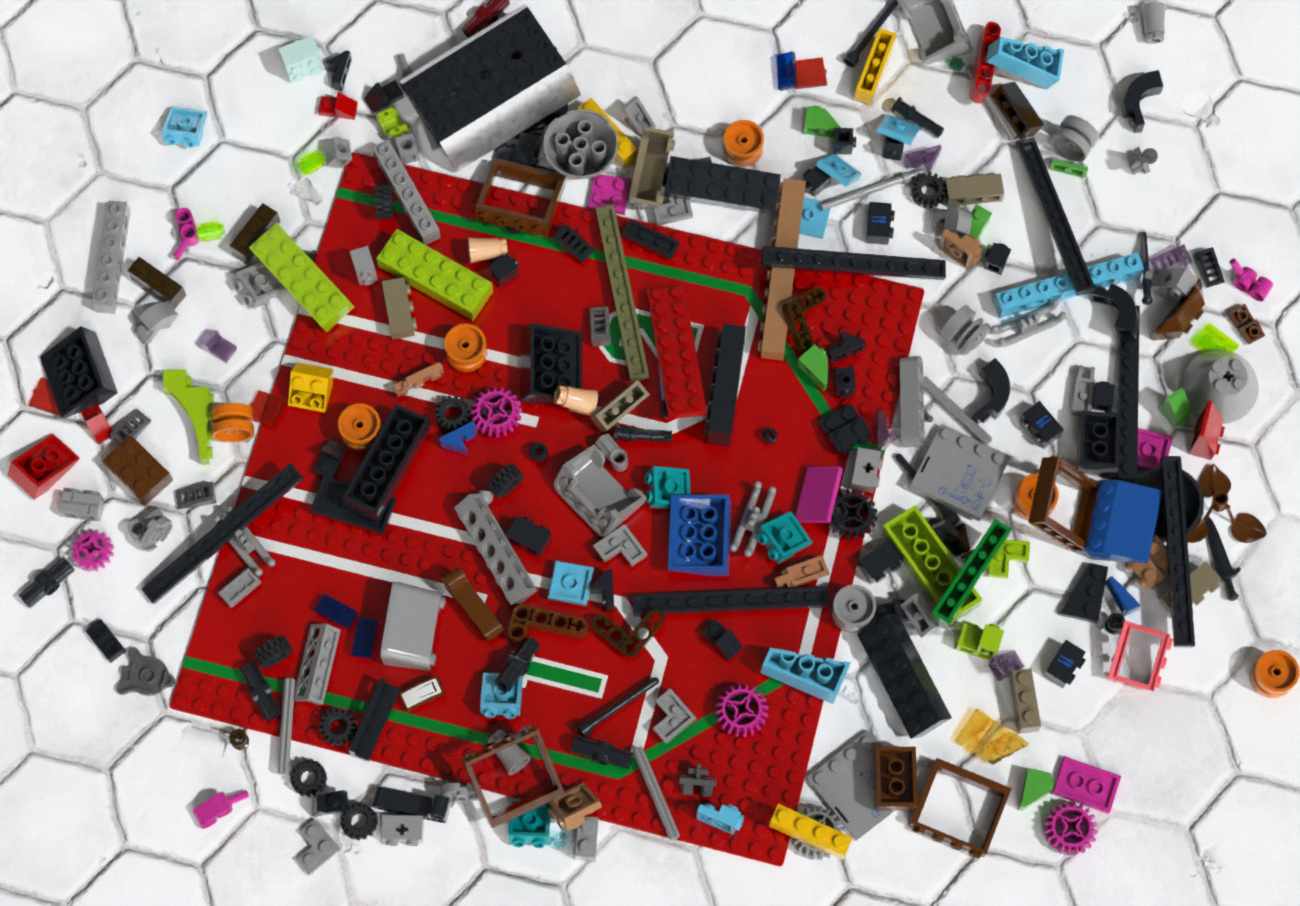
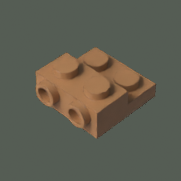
M946 229L941 235L938 249L967 270L971 266L975 267L981 259L980 255L983 252L979 241L974 237H969L967 234L960 239L957 233Z
M1158 535L1153 537L1148 563L1127 562L1125 564L1132 574L1136 572L1140 577L1137 581L1144 589L1148 587L1152 590L1169 576L1167 548Z
M584 783L565 791V795L548 802L550 817L553 820L556 819L560 829L566 828L567 831L576 829L586 823L584 816L602 807L600 800Z

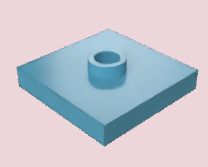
M886 114L878 126L877 133L911 145L921 127Z
M834 153L820 159L816 164L818 168L845 187L859 180L862 175L861 172Z
M804 197L799 234L823 239L831 208L822 211L820 204L824 203L823 201Z
M555 561L548 600L587 606L594 567Z

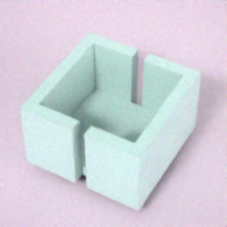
M313 35L278 48L282 64L291 83L300 82L308 76L318 75L321 71L325 70L321 53Z

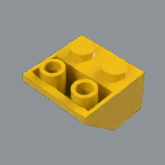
M297 362L291 371L288 406L325 413L332 390L334 369Z

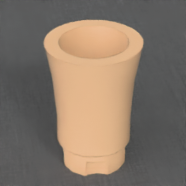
M468 237L470 263L496 259L498 256L507 254L506 238Z
M559 385L554 394L555 404L579 411L588 416L594 413L597 406L598 392L596 390Z

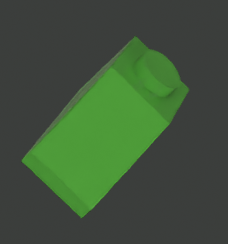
M807 106L803 134L833 138L835 128H841L825 108Z
M976 204L970 213L972 223L969 237L979 240L990 222L992 212Z
M814 344L798 358L797 366L825 391L828 383V357L823 348H818Z
M1182 387L1166 397L1160 409L1173 428L1178 425H1185L1190 420L1189 417L1192 413Z
M1032 768L1027 769L1019 804L1020 811L1046 797L1049 791L1052 792L1054 780L1051 779L1052 773Z

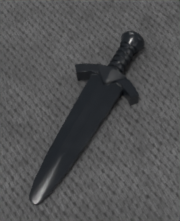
M1143 231L1142 261L1144 271L1140 289H1143L1142 303L1150 305L1153 302L1151 297L1153 271H1149L1147 235Z
M1208 517L1205 525L1209 529L1207 536L1216 571L1221 581L1225 583L1228 593L1227 599L1235 601L1239 595L1235 591L1231 579L1240 573L1241 568L1237 567L1233 571L1218 530L1212 519Z

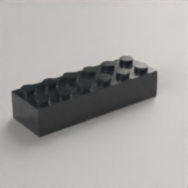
M670 156L663 195L773 214L776 211L781 174Z
M723 324V329L718 331L710 400L705 424V437H708V444L731 446L746 326Z
M395 404L342 497L344 508L379 523L431 430L430 418Z
M898 614L885 615L857 634L910 739L923 737L952 719Z

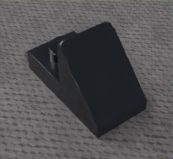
M348 50L324 63L327 71L334 72L332 82L334 83L335 90L343 91L352 62L351 52Z
M396 80L382 87L377 82L364 97V101L373 114L405 96Z
M886 136L883 158L900 161L904 143Z
M840 331L839 340L842 346H833L828 352V360L832 364L862 352L866 348V341Z
M330 440L320 450L322 456L314 474L322 478L326 476L334 479L348 446Z
M945 519L933 525L932 529L955 557L970 550L964 523L954 527L948 519Z
M608 569L590 588V594H603L602 606H606L607 612H615L612 569Z
M893 599L892 603L876 605L874 623L885 615L898 614L902 622L910 621L900 606L906 600Z
M716 619L701 633L728 661L743 649L734 633L730 629L726 630Z
M345 790L330 793L316 791L312 797L313 817L348 811V795Z

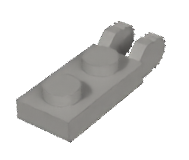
M1083 365L1078 366L1071 415L1079 416L1082 410L1091 411L1095 386V367H1090L1089 378H1082L1084 368Z

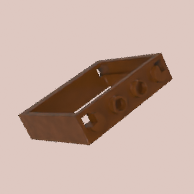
M494 158L476 204L475 219L548 236L565 189L566 176ZM495 176L554 190L545 218L542 219L485 205Z
M1054 455L1043 457L1028 523L1072 552L1085 551L1099 484L1094 479L1084 475V472L1074 468L1072 464L1065 462L1062 457H1055ZM1057 474L1082 490L1074 532H1071L1048 516Z
M535 726L523 727L520 729L521 732L515 735L508 734L502 737V741L488 743L483 746L484 749L478 752L475 750L468 752L461 759L487 823L491 828L565 795L539 729ZM533 737L552 786L491 814L471 764Z
M936 758L909 827L916 834L931 836V839L935 842L942 843L944 841L955 850L961 851L963 849L968 851L969 855L974 858H984L1012 788ZM937 771L1001 797L981 848L918 822Z

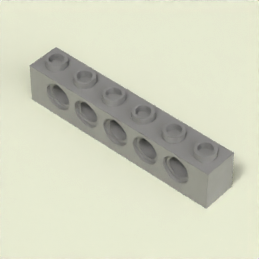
M389 139L373 146V154L377 163L392 186L396 197L422 243L428 245L440 239V230Z
M108 201L92 302L97 313L115 314L131 214L127 202Z
M481 493L469 494L454 507L458 513V518L465 525L468 535L472 537L477 550L486 561V566L491 570L496 583L504 592L506 600L511 605L523 603L537 591V588Z

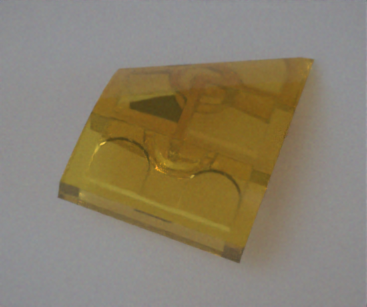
M980 709L974 711L954 740L966 750L991 765L1029 745L1019 735L1011 732L998 721H994Z

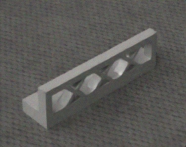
M311 624L293 700L323 705L340 629L328 624ZM317 630H320L318 637L315 639ZM315 649L314 655L311 657V653ZM310 668V673L306 676L307 670ZM305 686H306L305 694H304V696H301L302 690H303V689L305 688Z

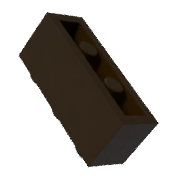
M1015 81L1001 84L991 95L1019 139L1035 136L1045 125Z
M262 203L229 245L232 254L248 264L255 255L249 247L276 222L280 223L278 212Z
M138 257L127 270L133 281L163 302L167 301L173 309H176L186 297L184 288L141 257Z

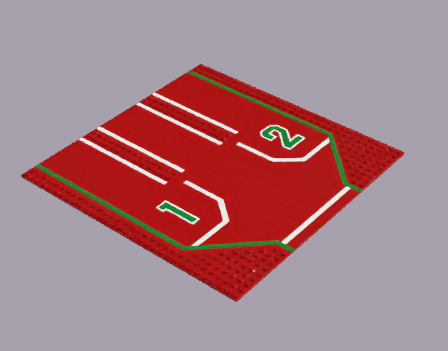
M352 152V161L345 167L315 264L353 304L354 308L326 332L306 309L300 305L234 510L290 463L294 465L304 479L247 526L271 558L275 560V566L269 567L255 549L250 552L251 558L263 571L262 576H257L261 584L232 608L218 592L246 570L248 565L230 542L220 549L170 702V708L183 713L280 737L284 679L293 678L296 689L311 624H328L341 631L323 705H316L308 701L294 700L292 741L352 756L349 752L352 741H348L347 745L341 744L338 747L337 745L332 746L323 738L319 724L322 722V716L327 715V711L331 712L334 708L336 710H339V708H342L344 711L347 710L352 714L358 730L380 678L386 679L388 684L400 688L401 692L420 682L438 676L446 694L430 703L426 702L409 712L406 711L400 695L398 696L370 761L467 786V783L471 784L461 761L465 754L474 750L478 752L484 749L483 746L488 744V739L499 730H503L506 735H515L521 732L520 729L523 727L535 726L539 729L564 792L584 783L600 800L602 807L591 814L585 815L586 817H598L600 821L669 838L634 755L629 770L610 764H598L592 761L591 758L571 752L576 735L583 737L576 727L577 724L582 721L592 720L653 677H657L659 683L594 727V730L591 732L592 734L587 738L594 741H606L613 744L616 748L632 753L638 747L643 748L680 834V837L675 840L778 867L783 866L790 836L769 827L778 804L797 811L824 700L761 674V669L770 648L796 652V654L814 655V657L822 659H834L841 629L833 621L831 610L835 595L840 589L853 584L864 538L862 539L858 535L855 541L853 536H850V539L847 541L846 535L839 538L840 532L833 534L834 527L829 528L828 523H800L811 539L812 544L796 552L793 557L777 564L775 560L769 558L766 546L758 541L751 557L744 555V551L753 533L745 530L737 551H730L729 576H705L668 571L670 507L668 509L649 508V502L645 501L642 506L616 529L625 524L646 551L647 557L631 567L620 552L604 563L594 550L593 545L605 537L598 535L557 493L554 481L563 464L593 446L599 437L609 434L614 440L615 425L601 433L590 419L591 416L579 411L562 407L559 404L520 402L522 413L519 415H521L522 419L517 421L518 427L512 426L513 432L507 430L506 436L502 432L499 433L500 436L497 438L495 433L489 437L488 431L482 434L481 429L477 430L478 434L473 439L463 441L467 449V455L442 448L439 438L450 433L451 430L446 432L444 428H440L436 420L435 409L438 407V402H442L444 397L448 399V396L451 395V398H454L455 395L458 396V399L463 398L464 402L468 403L470 412L473 410L471 405L476 404L474 398H480V392L486 394L487 388L492 392L494 387H497V391H500L503 387L505 393L510 390L511 396L516 395V401H520L521 330L530 323L582 332V389L596 390L598 392L597 406L593 414L632 383L630 382L596 210L560 202L548 236L527 231L512 235L507 232L506 226L475 219L476 204L485 183L403 164L440 230L441 238L426 246L490 281L493 285V293L475 320L472 321L410 285L411 294L408 295V299L413 301L414 312H411V316L416 318L417 329H414L415 336L392 340L382 281L397 279V277L379 268L376 258L396 229L421 243L422 241L394 191H392L393 218L377 219L375 208L376 185L390 184L375 157ZM492 185L485 205L544 219L551 199ZM616 215L649 373V379L639 380V382L650 394L616 424L621 427H631V425H634L636 429L672 430V443L635 440L632 443L629 440L615 441L617 445L627 453L628 467L622 472L615 471L606 457L603 467L627 492L632 488H636L642 491L645 496L646 492L649 491L648 484L645 483V474L653 466L689 469L691 495L730 496V545L733 542L756 481L762 484L755 507H758L760 512L769 488L771 486L776 488V494L765 523L790 511L796 517L807 467L840 466L843 471L837 497H839L838 493L840 491L845 495L846 489L853 493L854 490L850 488L858 447L881 451L880 458H884L900 393V359L909 357L924 296V289L865 274L795 269L791 298L814 287H822L826 293V299L823 303L803 313L814 344L818 348H823L828 357V352L833 346H842L839 340L840 331L866 341L864 351L832 364L828 360V383L826 390L823 391L797 366L798 358L804 353L796 350L788 327L783 361L761 358L758 344L759 340H763L764 335L760 334L761 322L765 323L766 316H762L763 305L768 303V299H764L766 287L770 288L767 274L768 270H772V267L761 266V249L632 219L680 242L675 256L672 260H669L622 238V233L631 218ZM564 224L571 227L595 249L583 264L554 242V235ZM468 237L506 238L507 254L517 260L519 275L500 287L489 271V265L495 259L470 263ZM572 238L567 244L570 245L574 239ZM578 243L573 249L576 250L580 244ZM368 246L378 280L374 281L371 285L360 286L350 251ZM583 248L578 254L582 255L586 248ZM684 285L706 410H708L718 331L723 329V324L746 326L731 446L708 444V437H705L707 415L670 420L661 415L660 406L663 402L658 371L659 361L647 289ZM803 297V298H802V305L805 307V306H806V300H805V298ZM608 306L611 345L594 347L591 341L590 308ZM595 315L594 317H605V315ZM796 322L795 327L799 331L800 324ZM459 324L475 325L483 332L486 339L488 352L486 361L480 368L474 371L463 372L456 370L447 360L444 345L446 334ZM297 362L334 369L332 390L325 413L288 406L291 371ZM438 362L441 363L444 369V374H441V378L435 381L428 380L420 388L414 389L413 387L409 389L407 395L397 396L393 388L394 384ZM835 368H854L855 396L850 398L836 397ZM506 403L504 411L510 416L512 409ZM353 404L371 406L378 413L382 427L395 404L430 418L431 430L393 498L397 499L384 536L313 514L310 511L323 479L314 474L322 456L320 450L330 440L345 445L338 428V419L342 411ZM852 404L858 415L864 419L872 432L871 437L867 443L863 445L857 444L850 452L846 454L842 452L837 455L820 428L818 421ZM450 408L445 416L449 420H456L460 416V411L456 408ZM482 409L481 417L487 421L489 414L485 409ZM500 410L493 411V414H496V412L499 414ZM774 428L777 431L778 438L774 444H767L763 441L762 435L765 429ZM768 432L771 439H773L774 437L771 432ZM534 443L546 445L548 449L547 458L540 462L532 460L529 456L531 445ZM348 448L334 479L350 484L368 451L356 452ZM537 450L535 454L541 455L542 451ZM617 458V459L615 460V462L620 463V462H622L624 459H623V458ZM510 463H514L524 474L522 482L503 498H497L494 494L492 502L488 504L506 536L518 515L521 518L523 516L528 517L533 521V524L539 527L540 525L547 527L552 534V540L541 558L510 543L537 588L534 594L519 604L582 617L588 624V634L583 639L570 638L531 628L528 629L526 638H534L540 644V649L531 660L527 673L523 676L521 714L513 719H508L504 715H496L494 718L486 717L480 712L483 673H501L510 653H515L520 644H513L508 636L513 609L519 604L511 605L506 600L504 592L496 583L493 573L486 566V561L477 550L476 544L472 537L468 535L465 525L458 518V513L454 508L469 494H478L480 490L492 492L487 486L488 482L491 481V478L500 469H504ZM866 468V472H865V473H869V472H870V471H869L870 469H869V468ZM880 469L877 471V476L880 475ZM876 487L873 493L864 492V498L867 496L871 497L869 502H873ZM847 502L849 505L857 504L854 502ZM838 507L836 510V516L840 522L844 515L841 513V509ZM863 508L859 514L862 520L866 522L867 513ZM848 513V517H855V513ZM849 524L846 527L855 528L856 526ZM818 556H823L829 570V575L794 587L828 586L829 607L667 614L661 628L639 655L633 658L621 653L592 627L593 618L597 615H604L630 635L646 616H633V595L778 589L774 580L782 576V571L790 566ZM555 561L594 567L590 588L608 569H612L615 612H607L606 606H602L603 594H590V591L587 606L548 600ZM457 566L464 572L469 584L505 630L490 642L486 641L443 584L442 577ZM393 582H401L440 592L445 597V607L438 612L432 647L433 654H436V661L434 666L431 665L430 671L383 665L381 646ZM519 612L517 614V617L520 619H523L527 616V613L525 612ZM652 615V622L649 624L646 621L645 625L649 626L653 630L655 627L651 625L655 621H660L659 615ZM539 616L536 621L543 623L546 621V618ZM605 619L598 620V629L602 627L608 632L613 627V625L610 628L604 624ZM715 619L726 630L730 629L743 646V649L730 661L701 634ZM562 620L555 623L556 627H563L565 625V622ZM579 625V627L576 628V631H580L582 626ZM641 628L638 635L641 639H645L648 637L649 632L647 628ZM317 630L315 639L318 637L320 630ZM516 630L512 633V636L514 637H520L522 635V632L520 630ZM619 631L612 632L611 639L614 642L619 641L621 633ZM285 636L293 649L291 655L283 659L281 663H277L275 666L272 665L271 668H262L254 656V652L263 643H267L268 640H273L274 637ZM633 637L632 640H635V643L633 645H627V653H634V646L637 643L641 645L642 642L638 641L635 637ZM315 649L312 651L311 657L314 655ZM256 662L264 680H267L274 694L275 702H277L281 710V715L272 721L266 722L258 704L254 702L248 690L249 686L240 670L248 663ZM310 668L307 670L306 676L310 673ZM737 684L741 685V689H744L745 684H748V690L751 691L752 687H755V694L760 691L762 692V696L759 699L766 698V703L763 705H768L769 708L763 712L768 713V718H763L766 723L765 725H760V731L753 728L754 735L752 736L747 731L746 737L742 736V732H739V736L735 737L734 730L729 735L727 733L729 727L722 730L721 726L724 722L717 723V719L721 716L715 715V711L720 710L715 707V704L721 703L718 700L719 696L725 697L723 695L724 690L730 693V686L737 690ZM305 686V688L302 690L301 696H304L305 690H306V686ZM671 688L693 713L696 720L669 743L665 744L653 730L657 724L667 717L655 703V700ZM735 697L730 701L741 702L745 697ZM751 700L749 708L754 711L753 714L758 715V708ZM745 705L741 709L738 708V716L743 714V712L745 713ZM726 706V715L732 721L735 714L730 710V707ZM743 719L739 722V725L749 724L753 720ZM341 720L334 721L331 725V732L334 734H341L346 729V724ZM533 737L517 743L531 759L523 769L513 775L508 774L496 754L471 764L481 790L523 800L552 786ZM697 763H701V769H707L709 773L708 776L700 775V777L716 778V786L713 787L711 797L701 796V785H693V795L682 794L681 784H679L680 775L696 776L695 774H688L689 768L697 769ZM700 804L704 806L705 804H710L716 807L718 812L722 805L727 806V804L737 807L741 815H744V821L740 830H735L733 835L697 820V810Z

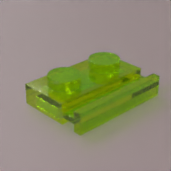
M1210 323L1192 342V345L1202 353L1216 349L1235 352L1240 346Z

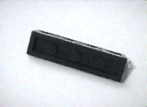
M380 678L349 747V752L352 756L367 762L371 760L401 692L400 688L388 684L386 679Z

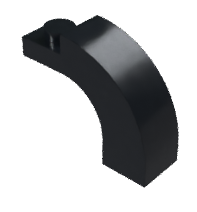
M1159 70L1147 72L1137 77L1130 84L1122 103V117L1129 118V125L1133 127L1135 133L1142 132L1145 125L1140 109V101L1146 97L1161 94L1164 87Z
M1110 284L1108 290L1098 286L1097 288L1095 287V292L1088 293L1091 302L1110 305L1119 311L1114 326L1118 336L1136 339L1140 324L1139 314L1132 297L1127 291L1117 285Z
M996 358L985 365L979 374L980 378L991 390V399L973 414L972 419L977 424L981 422L984 424L991 416L996 420L1005 409L1010 395L1008 374Z

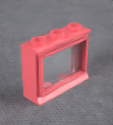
M1123 620V627L1117 639L1115 654L1112 656V664L1109 673L1107 672V678L1154 692L1155 687L1159 688L1161 682L1160 670L1165 668L1167 658L1164 657L1166 650H1170L1173 639L1170 638L1171 634Z

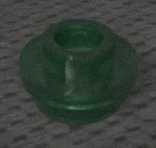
M953 56L947 61L949 69L962 71V68L965 67V63L960 57Z

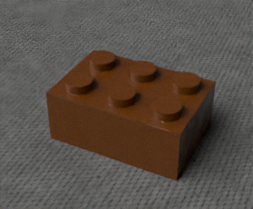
M132 435L126 438L102 460L106 468L144 506L173 481L170 473Z
M875 747L873 751L875 811H915L918 807L916 747Z

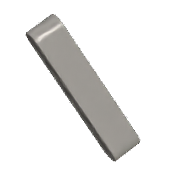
M921 356L903 357L900 359L901 441L904 448L923 446L925 443L924 379Z

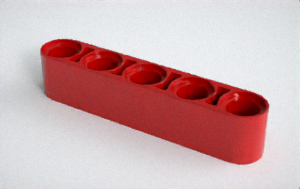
M992 21L986 24L979 36L969 91L970 100L978 104L982 103L987 97L993 80L995 65L986 62L988 47L998 40L1001 34L1000 25Z

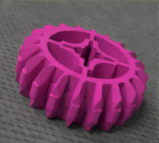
M494 387L492 392L488 388L486 389V394L480 392V398H474L476 404L471 405L473 410L470 412L477 430L481 429L482 434L488 431L489 437L495 433L497 438L500 436L499 433L503 432V435L506 436L507 430L513 432L512 426L518 427L517 421L522 419L521 415H519L522 413L521 403L516 401L517 396H511L510 390L505 393L503 387L500 391H497V387ZM506 403L512 409L510 416L504 411ZM482 409H485L489 414L487 421L481 417ZM500 410V413L497 414L496 412V414H493V411Z
M737 684V690L730 686V693L724 690L723 695L725 697L719 696L718 700L721 703L715 704V707L720 709L715 711V715L721 716L717 719V723L724 722L721 728L724 730L729 727L727 732L729 735L734 730L735 737L739 736V732H742V736L746 737L747 731L752 736L754 735L753 728L760 731V725H765L766 723L763 718H768V713L763 712L769 708L768 705H763L766 703V698L759 699L762 696V692L760 691L755 694L756 688L752 687L750 691L748 690V684H745L744 689H741V685ZM735 697H745L741 702L730 701ZM751 700L758 708V715L753 714L754 711L749 708ZM745 705V713L743 712V714L738 716V708L741 709ZM726 706L730 707V710L735 714L732 721L726 715ZM743 719L753 720L749 724L739 725V722Z
M1067 801L1063 803V807L1058 803L1056 809H1050L1051 815H1046L1045 818L1049 822H1044L1043 826L1049 829L1044 830L1043 833L1050 835L1046 839L1047 842L1053 840L1052 849L1059 846L1058 853L1065 849V854L1069 856L1072 850L1073 855L1076 856L1078 849L1081 853H1085V847L1090 849L1092 847L1090 842L1096 841L1093 835H1097L1098 830L1093 828L1097 827L1098 823L1091 822L1095 815L1088 816L1087 814L1090 812V809L1087 808L1083 811V804H1080L1077 808L1075 801L1071 803V807H1069ZM1070 813L1077 815V817L1069 819L1066 816L1063 817L1062 814ZM1056 820L1060 822L1059 825L1062 828V833L1059 836L1055 830ZM1082 821L1086 826L1085 837L1082 835L1083 832L1079 828V824ZM1076 822L1073 831L1065 834L1068 825H1073ZM1071 837L1078 840L1079 843H1067L1063 840Z

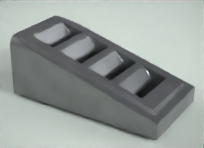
M608 306L590 308L592 346L611 345ZM595 315H605V317H594V316H595Z
M136 409L110 435L116 442L121 444L125 440L121 436L122 433L127 436L126 438L132 435L136 439L152 421ZM137 416L144 421L142 424L136 420ZM132 422L138 426L136 429L130 425ZM128 427L133 432L129 433L125 429Z
M212 481L175 491L178 510L217 503ZM208 490V497H205L204 491ZM197 492H200L201 499L197 498ZM190 493H193V501H190ZM182 495H186V503H183Z

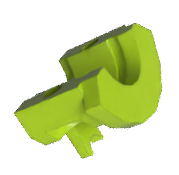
M392 106L377 114L376 118L382 127L381 133L384 134V137L388 136L389 139H392L400 134L410 132L408 125L400 120L396 107Z

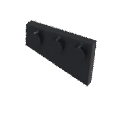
M1089 563L1059 615L1097 624L1108 567Z

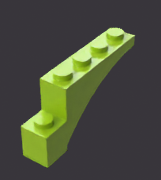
M186 369L163 370V389L166 395L170 394L189 415L197 435L199 460L202 465H210V459L213 458V447H210L211 440H214L211 434V404L215 403L214 393H211L209 387H192V376H189Z

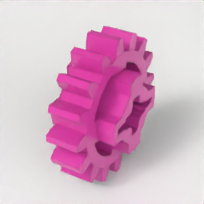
M96 529L94 534L90 530H87V535L80 533L81 539L75 538L74 540L77 544L71 545V548L74 550L71 555L75 558L73 560L75 564H79L80 569L86 567L88 572L92 568L98 572L99 566L105 569L104 563H111L109 556H114V553L110 551L114 549V545L110 544L112 542L110 537L106 538L107 535L104 532L99 535V531ZM100 541L104 543L105 548L100 546ZM80 553L85 555L86 561L81 558Z

